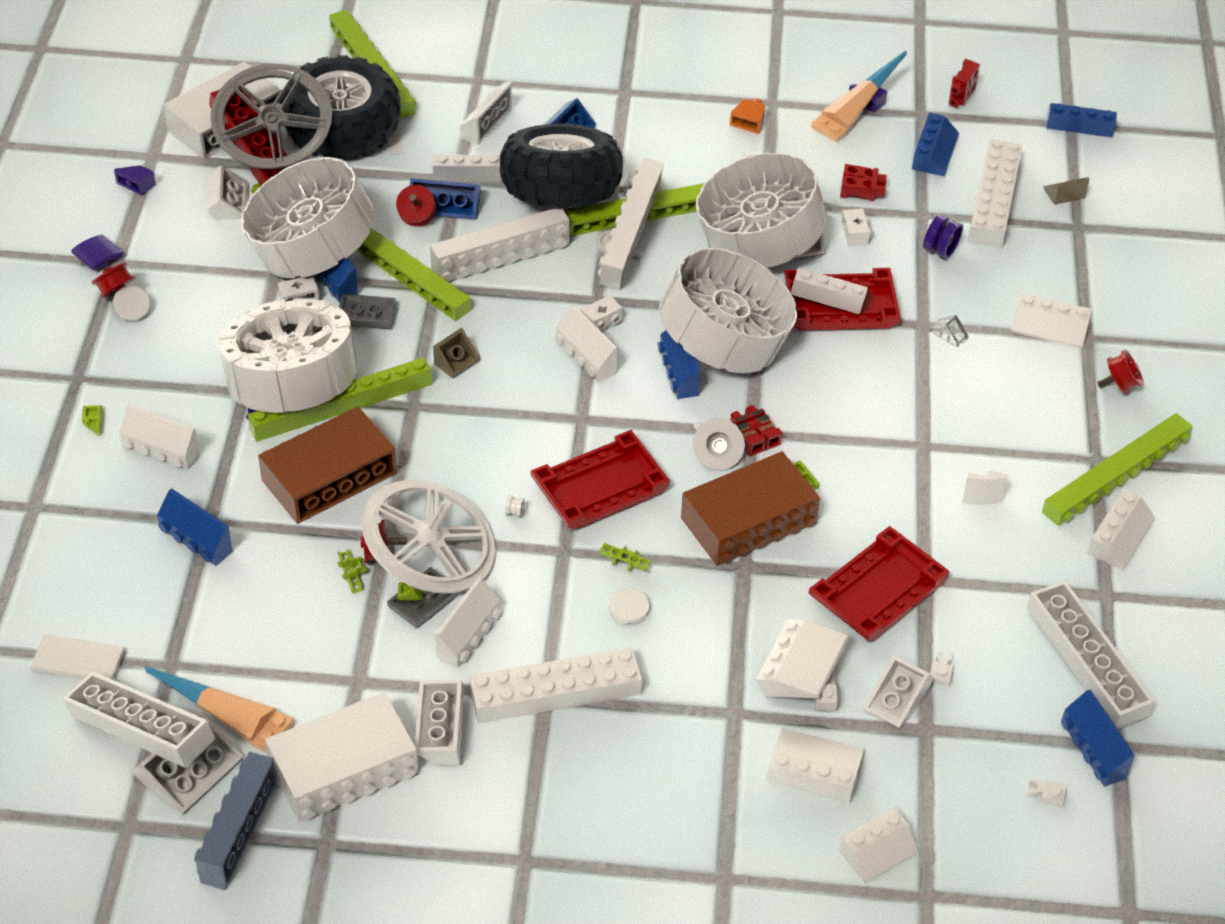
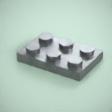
M342 294L339 308L347 314L350 325L390 329L396 298Z
M432 567L423 572L426 575L443 577ZM423 591L422 600H398L397 593L387 601V606L413 627L417 628L458 595L459 592L441 594Z

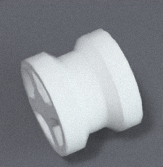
M508 495L505 504V514L510 515L512 513L517 517H521L525 499L522 497L517 499Z

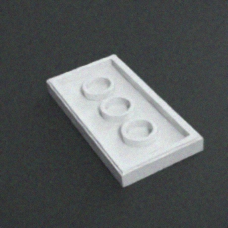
M44 634L30 667L31 671L85 679L93 671L113 680L125 649L124 646Z

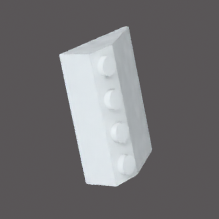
M787 620L756 678L766 697L819 698L849 636L848 634L807 620Z
M201 710L195 715L208 721L216 739L191 764L184 768L151 753L133 771L134 775L150 791L180 814H183L244 757Z
M782 728L768 765L766 781L850 803L864 749Z

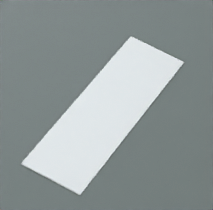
M394 131L393 136H391L387 143L391 155L405 153L397 131Z

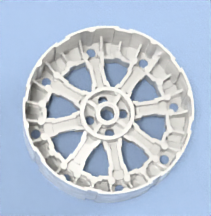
M786 153L755 154L724 166L704 183L696 200V210L709 248L737 252L757 261L766 268L786 263L792 260V257L800 256L820 238L823 233V226H826L827 213L814 169L802 158ZM796 213L791 218L788 217V214ZM740 226V228H739V230H738L737 232H733V233H732V232H728V231H730V230H732V229H734V228Z
M314 158L299 162L280 171L260 186L251 196L246 208L243 210L241 227L268 271L282 278H295L296 276L303 278L330 269L339 264L338 261L341 259H346L369 235V229L373 226L375 220V209L348 163L337 158Z
M703 248L687 254L680 262L659 305V309H661L660 317L665 329L677 344L680 343L687 353L712 367L724 368L729 372L735 373L757 372L762 370L764 366H769L797 319L795 301L788 288L778 277L772 274L765 266L747 256L719 248Z
M297 298L292 301L279 300L259 305L246 311L244 315L234 318L226 325L219 337L220 342H218L228 391L236 402L253 410L282 413L318 406L345 391L357 375L358 363L350 320L342 309L337 306L333 307L331 303L325 301Z

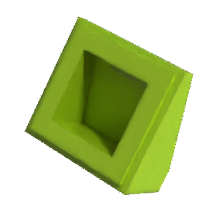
M403 582L398 583V600L423 599V590Z

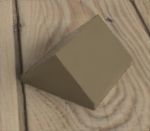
M1089 177L1043 187L1054 205L1085 199Z
M463 328L458 329L433 346L434 365L451 378L480 360Z

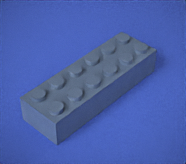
M249 751L246 759H242L237 777H233L231 789L228 794L224 795L222 807L219 812L215 813L213 825L210 830L206 831L201 849H197L194 861L197 865L200 883L226 890L277 784L274 758Z

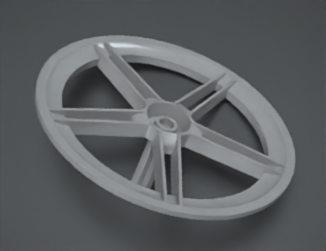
M284 64L257 65L234 75L219 90L211 109V127L220 147L236 161L261 169L284 168L305 160L323 144L332 122L331 103L323 86L307 72ZM264 78L288 79V82L272 105H266L248 90L245 85ZM295 82L282 105L279 104L292 83ZM299 84L305 87L315 98L319 106L320 118L283 112ZM239 89L244 91L248 96H250L254 101H256L260 105V107L258 108L254 103H252L241 91H239ZM236 93L259 116L225 131V109L232 96ZM281 126L317 129L307 145L299 151L283 157L280 136ZM266 128L273 158H260L247 154L236 147L232 141ZM273 133L275 134L278 140L280 158H276L272 137Z

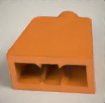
M755 98L753 101L743 99L730 113V126L759 134L765 116V105L762 104L759 98Z

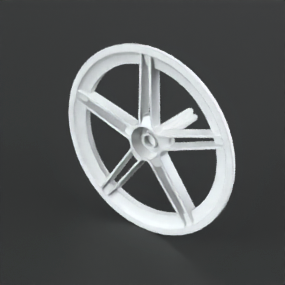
M422 480L397 481L375 492L364 509L362 531L371 554L387 572L409 586L432 593H457L470 589L478 577L484 579L493 565L495 542L487 521L473 504L447 487ZM425 491L424 521H420L385 502L392 496L402 492ZM431 493H433V517L429 516ZM439 495L445 497L443 501H441L440 505ZM453 502L461 507L476 524V526L441 525L450 511ZM378 515L416 535L395 555L389 551L381 538L378 528ZM482 539L481 558L476 566L468 572L464 571L445 543V541ZM414 543L419 544L418 547H416L413 551L407 554L400 561L397 559L405 551H407ZM424 547H430L452 577L426 575L411 569L404 563Z

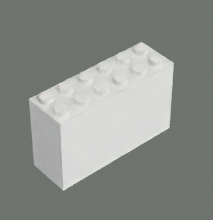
M244 61L164 103L167 130L203 160L223 150L216 141L211 127L210 93L220 90L230 78L251 66ZM267 78L245 85L248 90L266 105H272L281 92V89ZM253 100V102L255 103V105L259 108L260 105H259L256 101Z
M386 692L265 739L268 757L274 758L277 780L298 822L309 820L317 814L331 811L339 805L350 803L364 795H370L378 789L392 786L395 782L409 779L418 773L416 747Z

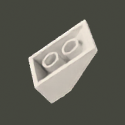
M893 655L863 709L901 728L924 698L934 679L930 673Z

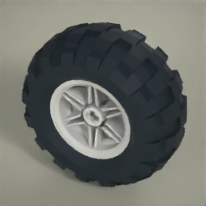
M337 55L334 58L326 56L318 58L317 62H308L300 67L301 70L313 76L323 86L332 108V122L329 133L323 144L312 154L313 156L319 154L323 157L351 160L355 159V156L370 155L374 153L376 147L382 148L388 143V140L396 131L401 118V101L397 86L390 75L383 70V67L377 63L370 64L365 58H349L348 55ZM295 82L292 83V85L280 102L281 105L284 102L285 98L287 97ZM299 84L283 112L320 118V110L315 98L305 87ZM284 126L291 139L298 147L302 148L310 142L317 129Z
M544 124L524 128L508 136V140H506L500 153V176L508 193L514 195L519 200L541 206L579 207L606 200L615 193L616 187L619 186L623 175V157L620 148L617 147L616 140L608 133L587 126Z

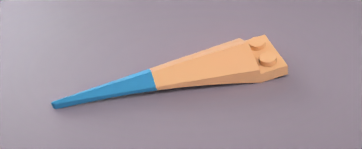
M907 50L824 109L822 114L811 123V128L835 142L841 140L849 132L881 85L907 55Z
M144 666L147 673L197 704L250 745L266 753L265 739L289 730L295 724L293 718L277 712L276 708Z

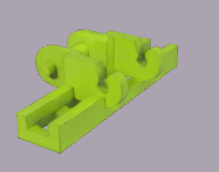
M604 543L599 550L600 555L613 559V566L619 560L629 563L627 568L629 572L633 567L646 572L648 566L651 565V560L639 556L637 550L635 552L627 550V546L619 549ZM624 554L629 556L628 558H622Z
M348 549L342 553L338 551L340 561L337 564L343 568L344 573L342 577L348 581L352 594L363 591L358 575L367 571V568L362 565L364 559L362 557H351ZM354 585H358L359 588H358V589H354L353 586H354Z

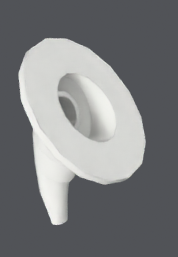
M715 418L707 420L703 424L697 421L693 425L696 432L692 445L695 456L703 465L714 470H725L739 462L744 454L745 442L742 432L735 424L726 419Z

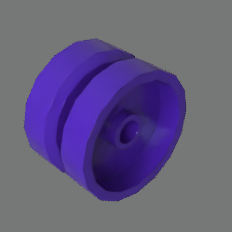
M941 214L937 215L926 232L923 249L932 253L937 251V255L948 259L960 242L963 224L954 220L950 222L948 217Z

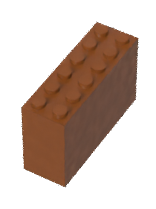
M359 406L258 455L262 482L296 524L397 474L395 447Z
M781 451L683 492L681 519L716 566L728 563L739 556H744L755 549L763 548L771 542L779 541L785 536L795 534L806 527L813 526L817 523L820 497L786 454Z

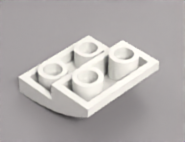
M989 470L988 476L968 472L962 503L990 505L1002 502L1008 474Z

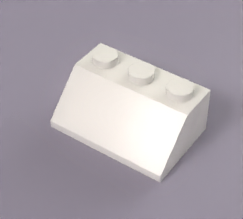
M220 165L208 176L206 211L220 220L241 219L243 210L248 202V181Z
M895 808L843 836L839 852L865 884L912 858L919 852L908 823Z

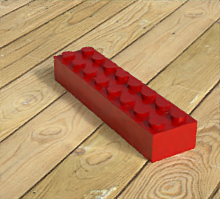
M239 89V91H241L252 103H254L250 96H248L244 91ZM219 90L210 93L209 106L211 109ZM236 93L232 96L225 109V131L259 116ZM266 128L232 141L236 147L247 154L260 158H273ZM273 133L272 137L276 158H280L278 140L275 134ZM282 147L283 157L288 156ZM248 166L260 186L280 171L288 168L261 169Z

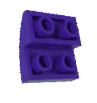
M103 234L91 237L71 250V253L92 270L107 267L108 261L123 258V251Z

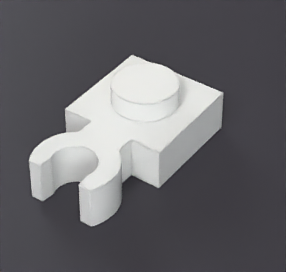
M941 651L937 652L936 662H932L930 672L934 679L932 683L949 687L953 666L950 665L952 661L951 653H949L947 659H943Z
M1030 779L1028 786L1035 788V790L1028 788L1026 794L1028 797L1035 798L1039 796L1042 803L1062 808L1067 785L1047 780L1042 785L1039 781Z

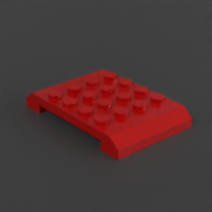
M873 268L872 273L823 274L868 287L860 314L792 295L797 311V319L793 327L800 331L891 328L900 323V313L891 268ZM797 270L784 271L785 285L790 293Z
M632 430L616 435L614 442L553 467L545 464L530 471V476L567 528L571 529L581 528L659 495L670 485L669 478Z
M889 525L876 536L875 542L826 580L822 578L810 587L808 594L867 641H874L937 590L948 577L949 570Z

